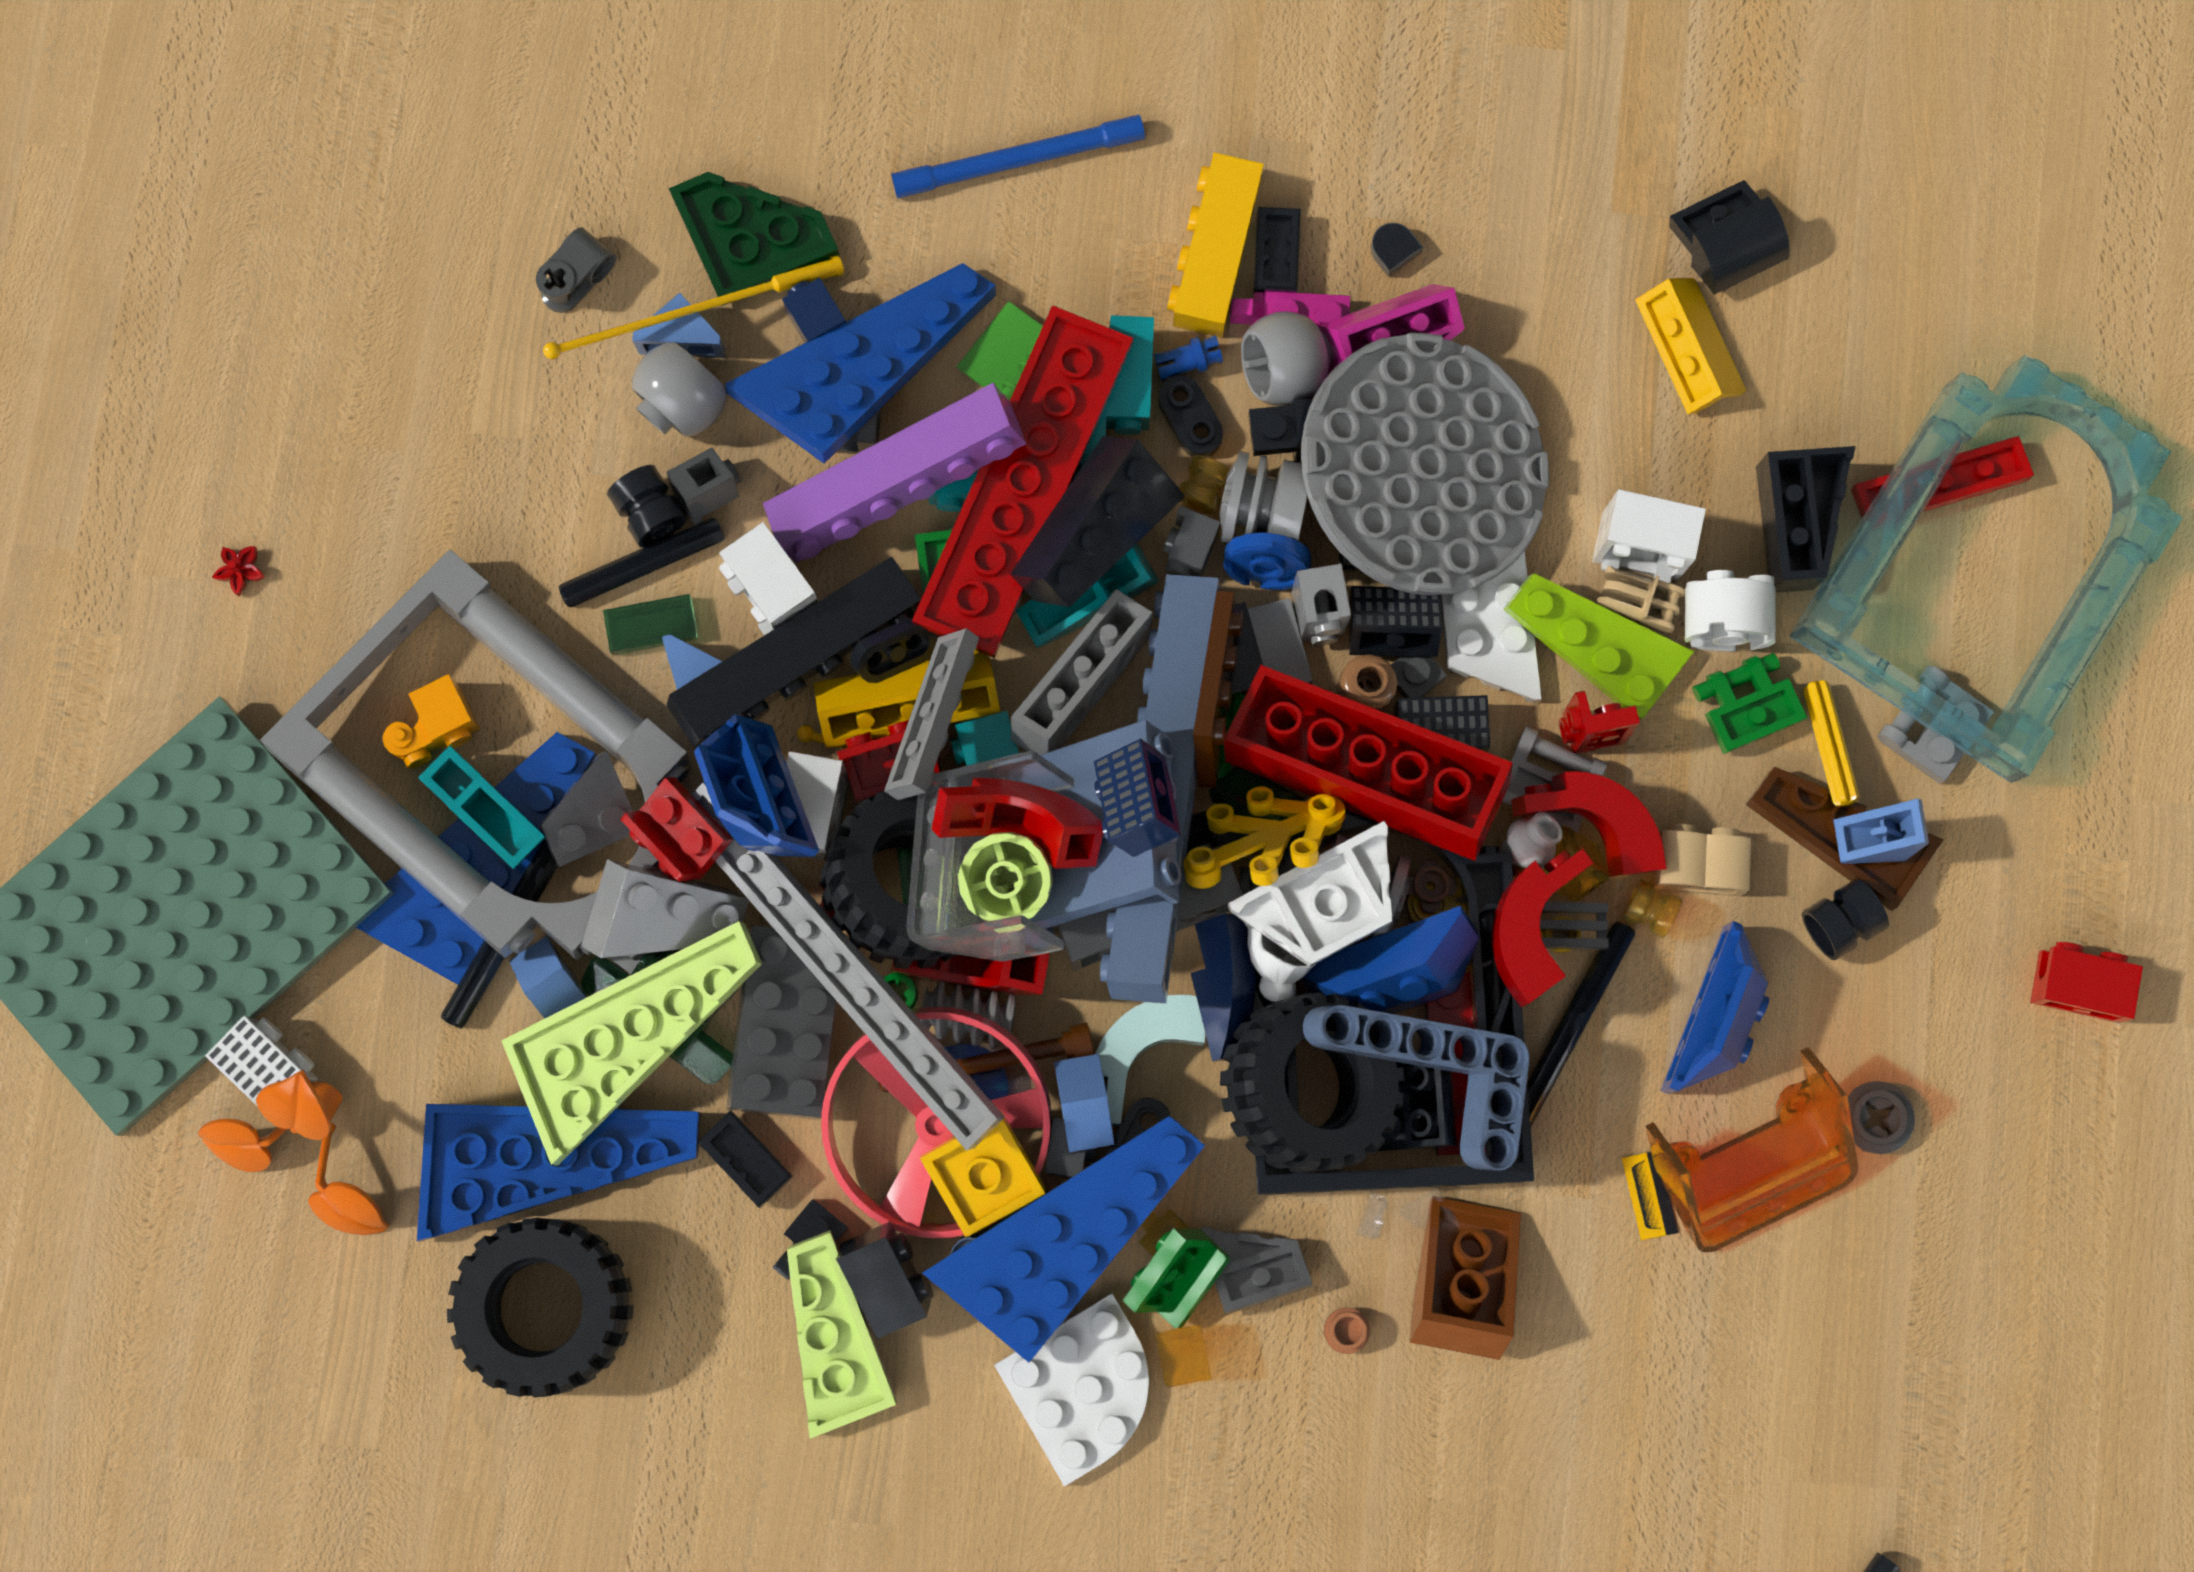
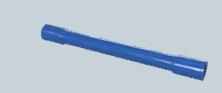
M1137 114L1104 122L1097 127L933 166L924 165L891 173L896 197L899 199L932 191L939 186L1102 147L1112 148L1145 140V132L1141 116Z

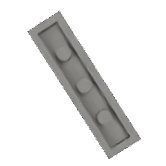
M967 628L938 637L884 790L897 800L926 793L935 776L934 768L940 750L948 739L947 730L953 712L961 701L960 692L965 677L974 663L973 654L979 637Z

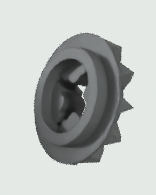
M1881 1081L1864 1083L1854 1088L1842 1103L1843 1111L1840 1123L1844 1126L1847 1133V1140L1853 1142L1864 1152L1874 1154L1893 1152L1901 1148L1913 1132L1915 1116L1912 1104L1904 1092L1892 1084ZM1867 1106H1871L1874 1110L1891 1107L1886 1112L1887 1115L1882 1119L1885 1130H1882L1879 1126L1863 1128L1867 1124L1866 1121L1870 1118Z

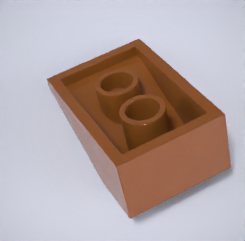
M1432 1196L1413 1299L1410 1343L1500 1360L1514 1336L1521 1213Z

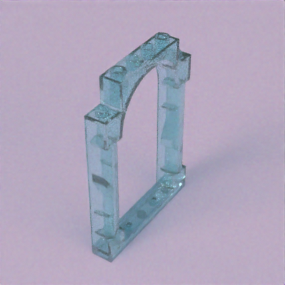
M2023 355L2006 368L1993 391L1989 390L1987 384L1981 379L1961 372L1942 389L1830 569L1827 578L1822 582L1789 636L1937 735L1946 737L1954 743L1955 747L2008 782L2013 783L2028 777L2055 734V731L2051 728L2147 567L2159 559L2183 517L2171 510L2170 505L2166 501L2146 494L2171 451L2162 446L2159 440L2151 433L2140 431L2124 421L2118 411L2110 407H2103L2088 397L2080 386L2065 382L2050 372L2049 367L2040 360ZM2010 415L2040 416L2069 428L2080 436L2095 452L2103 465L2110 483L2113 505L2109 531L2100 550L1992 730H1990L1851 638V635L1868 609L1865 606L1965 443L1970 441L1985 423L1996 418Z

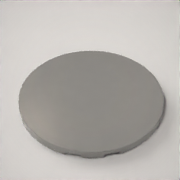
M1408 333L1407 335L1382 338L1365 345L1344 359L1327 376L1314 396L1304 423L1301 463L1306 493L1312 510L1329 540L1352 565L1374 580L1396 590L1419 595H1448L1472 589L1495 578L1507 570L1529 546L1544 514L1542 508L1545 491L1549 488L1548 453L1543 450L1537 428L1540 424L1531 404L1511 376L1496 362L1467 344L1462 346L1456 342L1443 339L1441 335Z

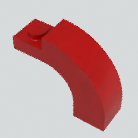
M1563 772L1551 777L1552 785L1540 784L1524 787L1525 795L1511 799L1513 817L1535 815L1539 812H1569L1589 821L1598 831L1604 843L1609 877L1650 873L1667 869L1662 839L1647 808L1628 789L1609 778L1589 772Z
M973 778L972 786L940 787L931 828L939 838L989 836L1000 832L1018 833L1030 837L1042 847L1048 862L1055 869L1096 867L1103 838L1102 821L1076 801L1039 786L997 778Z
M1583 848L1572 857L1566 850L1561 852L1544 865L1549 872L1547 875L1535 860L1512 880L1498 903L1492 925L1494 960L1505 986L1521 1008L1534 1001L1566 977L1545 948L1540 933V918L1542 910L1551 895L1593 864V861Z
M972 940L966 948L962 947L957 956L946 962L939 958L934 966L922 969L917 966V961H913L908 969L894 968L892 962L891 971L930 979V981L937 983L943 981L944 984L952 986L959 984L963 988L969 989L976 987L982 991H997V993L1041 995L1043 994L1051 949L1010 940L1001 942Z

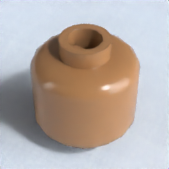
M1370 654L1357 656L1349 661L1342 670L1337 686L1338 694L1383 711L1395 696L1398 684L1396 672L1390 663L1379 656Z

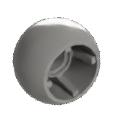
M1289 311L1274 312L1257 320L1244 334L1241 345L1242 366L1250 390L1257 399L1272 406L1293 405L1294 399H1312L1323 381L1327 378L1328 370L1332 363L1331 347L1326 335L1319 330L1318 326L1310 318L1303 314Z
M675 342L661 344L643 356L632 378V390L643 400L636 409L665 435L672 427L685 437L705 431L717 420L723 411L727 399L726 389L723 384L698 360Z

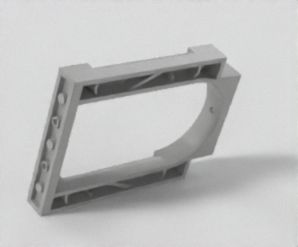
M449 549L260 741L276 759L505 959L513 951L516 954L522 952L535 936L533 930L538 926L574 959L578 960L584 953L588 956L592 954L581 947L597 892L569 902L542 903L522 899L501 889L492 881L489 882L336 749L333 743L317 729L420 623L439 606L619 760L636 779L644 795L645 802L665 777H675L681 783L687 776L689 769L686 767L690 764L687 751L648 718L644 720L494 592L486 579ZM639 845L629 865L662 872L658 865L659 861L648 849Z

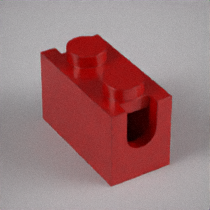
M2056 942V946L2050 947V951H2039L2031 1004L2115 1023L2135 1019L2143 966L2128 963V956L2119 953L2100 952V956L2083 953L2084 947L2082 945L2070 942Z

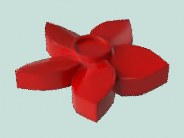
M222 547L221 558L227 565L219 568L212 578L218 581L230 580L231 589L239 597L245 588V578L250 581H259L265 578L261 570L254 566L258 554L257 547H246L238 553L232 549Z

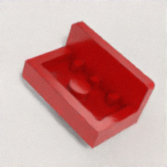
M909 720L887 726L890 735L874 740L871 732L845 739L847 748L837 751L839 760H843L856 801L873 797L876 793L885 790ZM938 759L934 768V777L943 774Z

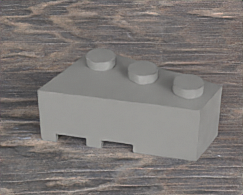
M607 859L581 947L599 958L684 949L738 921L743 922L749 899L727 888L695 880L677 881L662 872Z

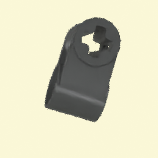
M583 227L574 230L564 240L561 247L537 271L536 284L541 292L544 304L548 309L559 313L568 312L575 308L582 298L609 274L615 265L616 255Z

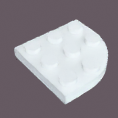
M1113 1294L1108 1295L1062 1323L1029 1363L1018 1353L1014 1352L994 1365L1064 1487L1114 1456L1132 1437L1146 1407L1149 1388L1146 1356L1134 1329Z

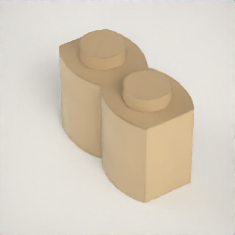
M1670 824L1667 830L1660 832L1667 869L1654 872V889L1727 896H1742L1749 891L1751 838L1739 836L1738 829L1713 828L1712 834L1695 832V826Z

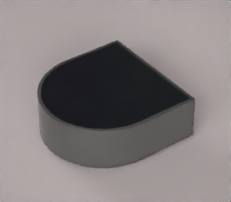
M1387 223L1380 226L1374 233L1371 242L1372 257L1388 277L1422 253L1423 246L1406 226L1399 223Z

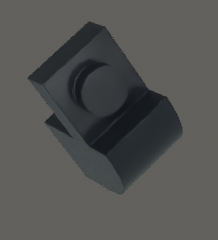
M1294 399L1293 405L1249 409L1248 418L1253 456L1293 452L1294 461H1301L1304 423L1313 399Z

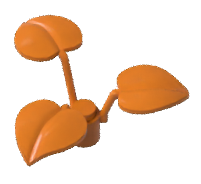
M304 1070L293 1074L287 1079L269 1084L258 1093L256 1098L258 1109L269 1122L277 1126L268 1136L259 1138L258 1132L252 1125L237 1119L210 1121L204 1124L198 1131V1136L203 1139L204 1144L219 1159L229 1166L245 1172H260L269 1167L272 1155L266 1147L274 1143L287 1129H290L293 1134L299 1133L308 1139H322L315 1187L318 1192L312 1193L308 1199V1204L315 1215L328 1226L349 1234H376L387 1230L390 1226L385 1221L376 1202L362 1189L345 1182L326 1183L325 1174L331 1136L336 1129L331 1120L343 1099L341 1093L332 1085L320 1081L311 1083Z

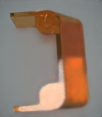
M1809 1047L1800 1051L1805 1080L1787 1086L1780 1093L1775 1106L1777 1118L1700 1155L1695 1146L1690 1142L1681 1141L1669 1144L1654 1122L1645 1126L1656 1172L1689 1237L1700 1251L1714 1252L1844 1189L1856 1177L1858 1161L1847 1094Z

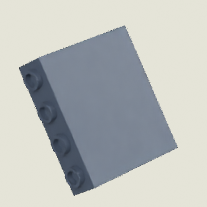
M1143 720L1010 765L1009 780L1032 784L1064 795L1083 805L1103 821L1102 804L1094 787L1095 781H1097L1094 761L1141 738L1166 757L1173 797L1175 799L1176 787L1172 779L1171 759L1174 756V747L1166 733L1149 721ZM1103 833L1096 867L1055 869L1051 865L1053 885L1048 901L1034 917L1019 925H1013V930L1040 945L1054 940L1055 925L1158 894L1172 904L1179 903L1178 884L1181 881V872L1176 855V841L1178 837L1136 857H1132L1117 846L1111 845Z

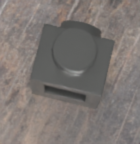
M713 448L667 471L673 496L694 525L703 522L701 517L739 497L736 484L740 483L741 480L736 468L729 459L722 461Z
M1180 506L1175 524L1180 529L1172 527L1163 552L1169 553L1165 572L1169 575L1201 577L1218 537L1221 522Z
M1054 1118L1045 1173L1072 1178L1084 1170V1161H1094L1095 1148L1069 1153L1064 1119Z

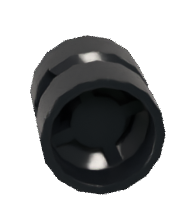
M645 465L630 471L614 482L607 492V496L620 517H629L627 528L641 548L675 534L688 519L675 497L666 495L668 486L655 465Z
M1854 879L1834 891L1833 901L1823 898L1803 910L1801 914L1811 939L1821 952L1831 960H1837L1855 949L1858 945L1857 938L1861 937L1868 941L1886 930L1890 925L1888 915L1879 898L1860 879Z

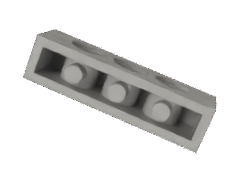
M1116 589L1011 716V741L1035 757L1060 749L1149 640L1153 612Z

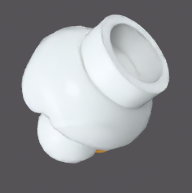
M1543 812L1536 813L1533 817H1521L1510 825L1507 838L1501 845V853L1511 852L1513 866L1526 868L1536 860L1539 866L1544 868V865L1551 861L1556 854V844L1561 841L1563 836L1561 827L1553 817Z

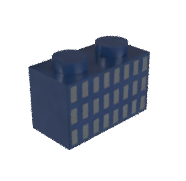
M1140 738L1094 761L1097 777L1094 787L1101 801L1104 815L1102 830L1111 845L1117 846L1132 857H1136L1181 836L1166 757Z

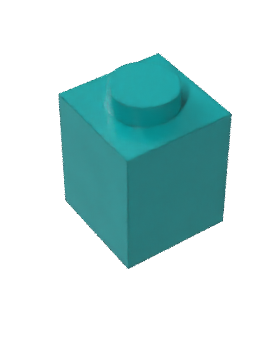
M1007 711L955 725L958 738L950 739L957 765L966 763L967 769L1019 756L1017 745L1011 741V723Z

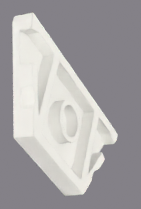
M1524 551L1507 570L1495 578L1469 590L1440 595L1442 626L1448 671L1466 678H1476L1484 685L1494 689H1504L1525 697V701L1530 703H1539L1542 698L1535 637L1503 610L1528 578Z
M1383 821L1320 854L1319 861L1314 866L1309 868L1296 867L1280 875L1275 883L1268 886H1260L1229 902L1228 908L1230 912L1309 967L1389 925L1392 922V910L1389 897L1390 869L1387 857L1388 827Z

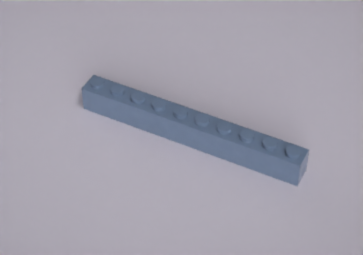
M1166 575L1164 591L1156 592L1154 612L1155 617L1160 619L1158 629H1151L1149 655L1154 656L1152 668H1145L1143 693L1148 695L1146 707H1139L1137 722L1149 721L1170 737L1174 747V756L1171 759L1172 779L1176 787L1174 802L1181 836L1176 841L1177 863L1181 872V881L1178 884L1179 903L1172 904L1157 894L1118 906L1116 911H1109L1106 935L1107 939H1112L1110 954L1103 953L1101 958L1100 980L1107 983L1111 999L1167 1003L1184 879L1183 863L1187 857L1198 777L1193 731L1216 591H1220L1219 578Z

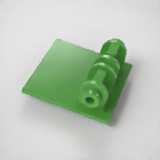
M1008 301L956 368L983 388L994 383L1010 401L1043 325Z

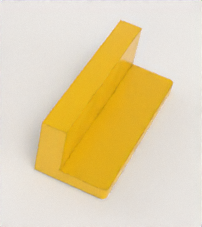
M1668 278L1635 299L1688 415L1697 414L1722 398L1737 397L1746 392L1744 383L1694 278Z

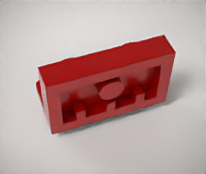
M1585 691L1575 692L1563 712V717L1559 718L1562 740L1565 744L1570 743L1572 752L1576 754L1625 744L1640 724L1636 706L1622 708L1621 703L1601 706L1595 709V715H1592Z
M665 777L640 810L627 811L621 817V821L630 830V837L638 845L652 853L659 861V868L665 875L677 881L702 879L733 840L675 777Z

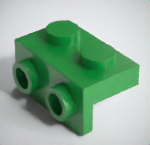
M1173 1228L1160 1238L1155 1248L1156 1254L1147 1266L1140 1269L1134 1275L1130 1283L1132 1288L1123 1299V1302L1135 1313L1158 1312L1174 1328H1182L1230 1261L1229 1255L1201 1229Z

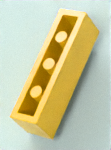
M1213 152L1210 167L1202 165L1196 191L1203 192L1200 207L1192 205L1187 231L1194 233L1191 245H1182L1177 270L1184 273L1181 285H1172L1167 310L1174 312L1173 327L1223 338L1259 192L1264 163Z
M976 650L974 651V663L965 677L960 692L961 701L953 712L950 723L1001 712L990 657ZM930 659L879 683H869L858 674L815 682L814 690L817 713L826 748L846 744L845 739L871 732L873 739L890 735L887 726L909 720Z

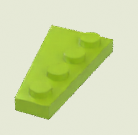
M1535 573L1528 576L1503 608L1504 611L1612 701L1621 703L1622 708L1636 706L1639 720L1645 717L1694 653L1693 650Z

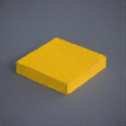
M1005 1116L974 1149L966 1151L955 1137H952L923 1153L920 1157L921 1162L965 1238L1045 1195L1047 1191Z

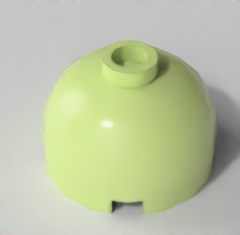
M1014 832L993 833L974 843L965 855L958 873L959 891L967 908L976 916L979 915L982 919L997 926L1019 925L1034 917L1048 901L1053 885L1052 867L1047 860L1043 848L1030 837Z

